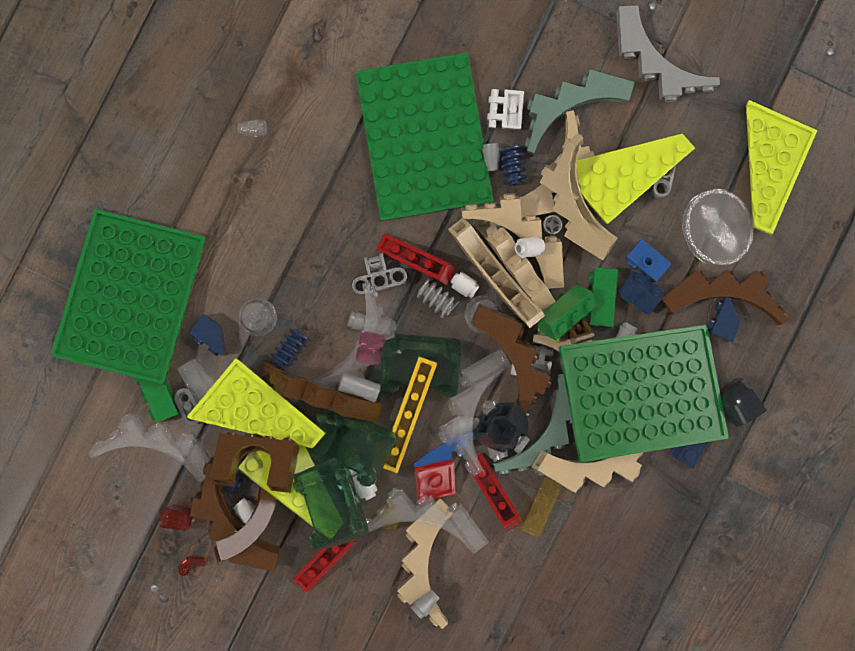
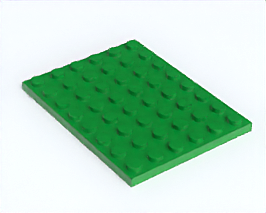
M468 52L355 71L381 221L463 208L468 204L481 205L493 203L488 167L482 152L483 138Z
M94 209L51 356L165 385L207 238Z
M707 325L559 347L579 463L729 438Z

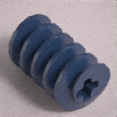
M524 145L506 146L500 150V154L505 155L501 158V162L506 163L501 167L503 170H506V172L502 173V176L508 178L503 181L504 185L520 186L527 184L522 182V179L526 178L527 175L521 174L526 168L520 167L521 164L525 163V160L519 158L525 155L524 152H519V149L523 148Z
M292 328L289 329L292 334L291 336L284 335L287 342L280 341L282 348L275 347L277 354H270L273 360L287 371L286 365H293L290 359L297 360L298 358L295 352L302 353L300 346L307 347L304 340L311 341L300 331Z

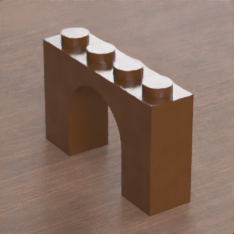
M234 432L220 433L209 479L216 485L234 487L240 461L251 452L262 451L268 453L271 458L266 485L271 491L291 493L300 448L291 438L278 440L272 436L260 438L253 434L241 436Z

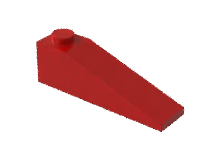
M385 233L376 251L445 285L448 284L455 270L448 262Z
M482 453L466 461L465 464L506 532L522 523L521 517Z
M346 521L334 537L322 546L293 580L303 590L308 592L350 549L360 536V533Z

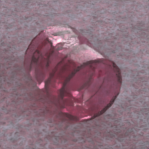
M362 331L359 338L361 347L357 348L355 359L365 364L379 365L382 357L380 349L384 348L386 337L378 333Z

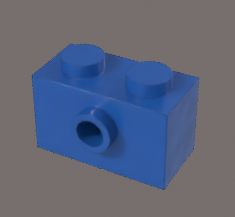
M642 239L637 242L624 258L627 260L626 264L631 269L639 270L648 282L652 281L653 283L657 282L671 265L667 259Z

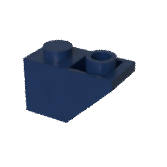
M724 297L722 300H718L715 306L716 314L714 318L711 317L707 325L709 328L708 333L727 342H733L739 329L740 321L731 299Z
M203 314L190 331V334L194 336L192 339L200 345L204 343L209 346L208 351L216 356L218 354L225 355L226 348L222 326L209 316Z

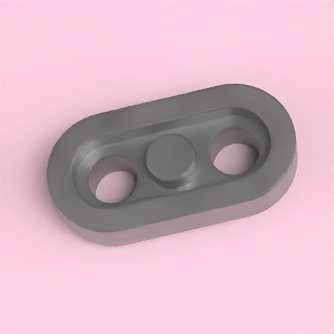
M188 388L178 390L174 400L183 420L189 425L200 423L201 421L192 420L187 417L198 404L193 391ZM184 394L188 395L189 397L188 401L186 402L182 399Z

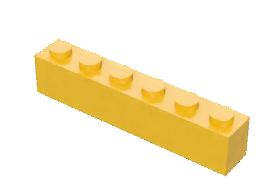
M421 356L418 357L379 467L398 473L437 362Z

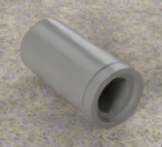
M343 372L337 391L375 403L381 385Z

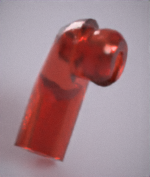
M187 556L179 564L178 573L181 576H186L194 566L204 567L205 557Z

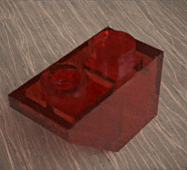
M175 504L166 507L165 510L161 511L159 521H161L160 527L181 531L189 530L193 517L190 516L191 509Z

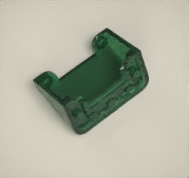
M395 333L385 336L380 391L394 393L400 389V385L408 386L418 357L421 356L437 362L429 388H438V392L445 398L457 397L461 341L454 338Z
M333 410L317 413L315 424L326 434L314 448H310V457L320 464L335 461L357 472V481L362 486L370 487L375 484L396 443L397 434L372 421L345 417Z
M335 457L294 474L293 487L297 493L299 492L304 496L314 531L311 532V537H309L312 548L320 551L363 539L370 535L354 480L346 463Z

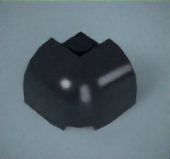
M743 378L733 379L720 391L723 410L727 412L736 427L754 420L767 411L754 390L745 386Z
M516 402L495 404L496 408L492 409L487 415L483 414L473 436L490 449L506 452L507 448L515 449L520 436H527L529 429L528 418L524 410Z

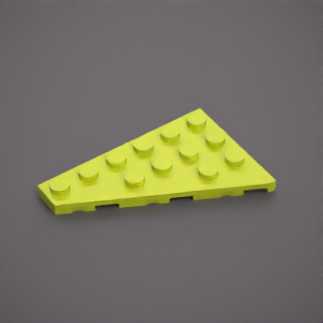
M749 100L746 104L753 227L771 235L775 230L817 130Z
M683 134L577 160V179L582 197L602 220L608 224L694 150L695 147Z
M238 358L231 363L187 416L192 420L263 437L272 436L278 440L291 438L297 445L314 448L326 434L284 397L275 392L271 386Z
M298 445L300 449L291 493L271 491L266 485L271 466V458L268 453L262 451L249 453L238 467V470L331 540L343 525V522L306 447Z

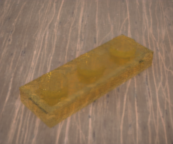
M544 476L521 530L538 538L540 537L562 485Z

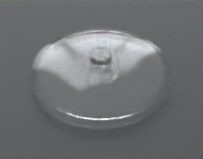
M712 189L698 194L689 202L683 214L682 232L689 250L696 258L708 265L725 266L737 262L747 253L753 239V222L749 210L740 198L726 190Z

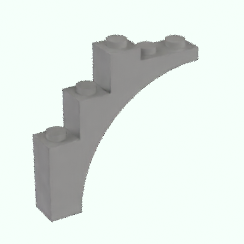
M620 6L616 14L619 57L624 56L625 59H633L638 56L639 78H645V80L650 81L658 77L659 100L665 99V102H674L682 95V91L685 94L694 93L695 90H702L704 93L713 92L720 85L719 77H704L688 73L663 58L651 44L644 31L638 6Z

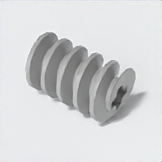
M429 277L418 290L417 298L419 299L424 296L423 303L425 304L430 301L429 308L436 306L434 312L442 311L440 317L444 318L449 315L459 301L453 304L454 297L452 296L447 299L449 292L441 294L443 287L435 289L437 282L435 281L430 284L431 277Z

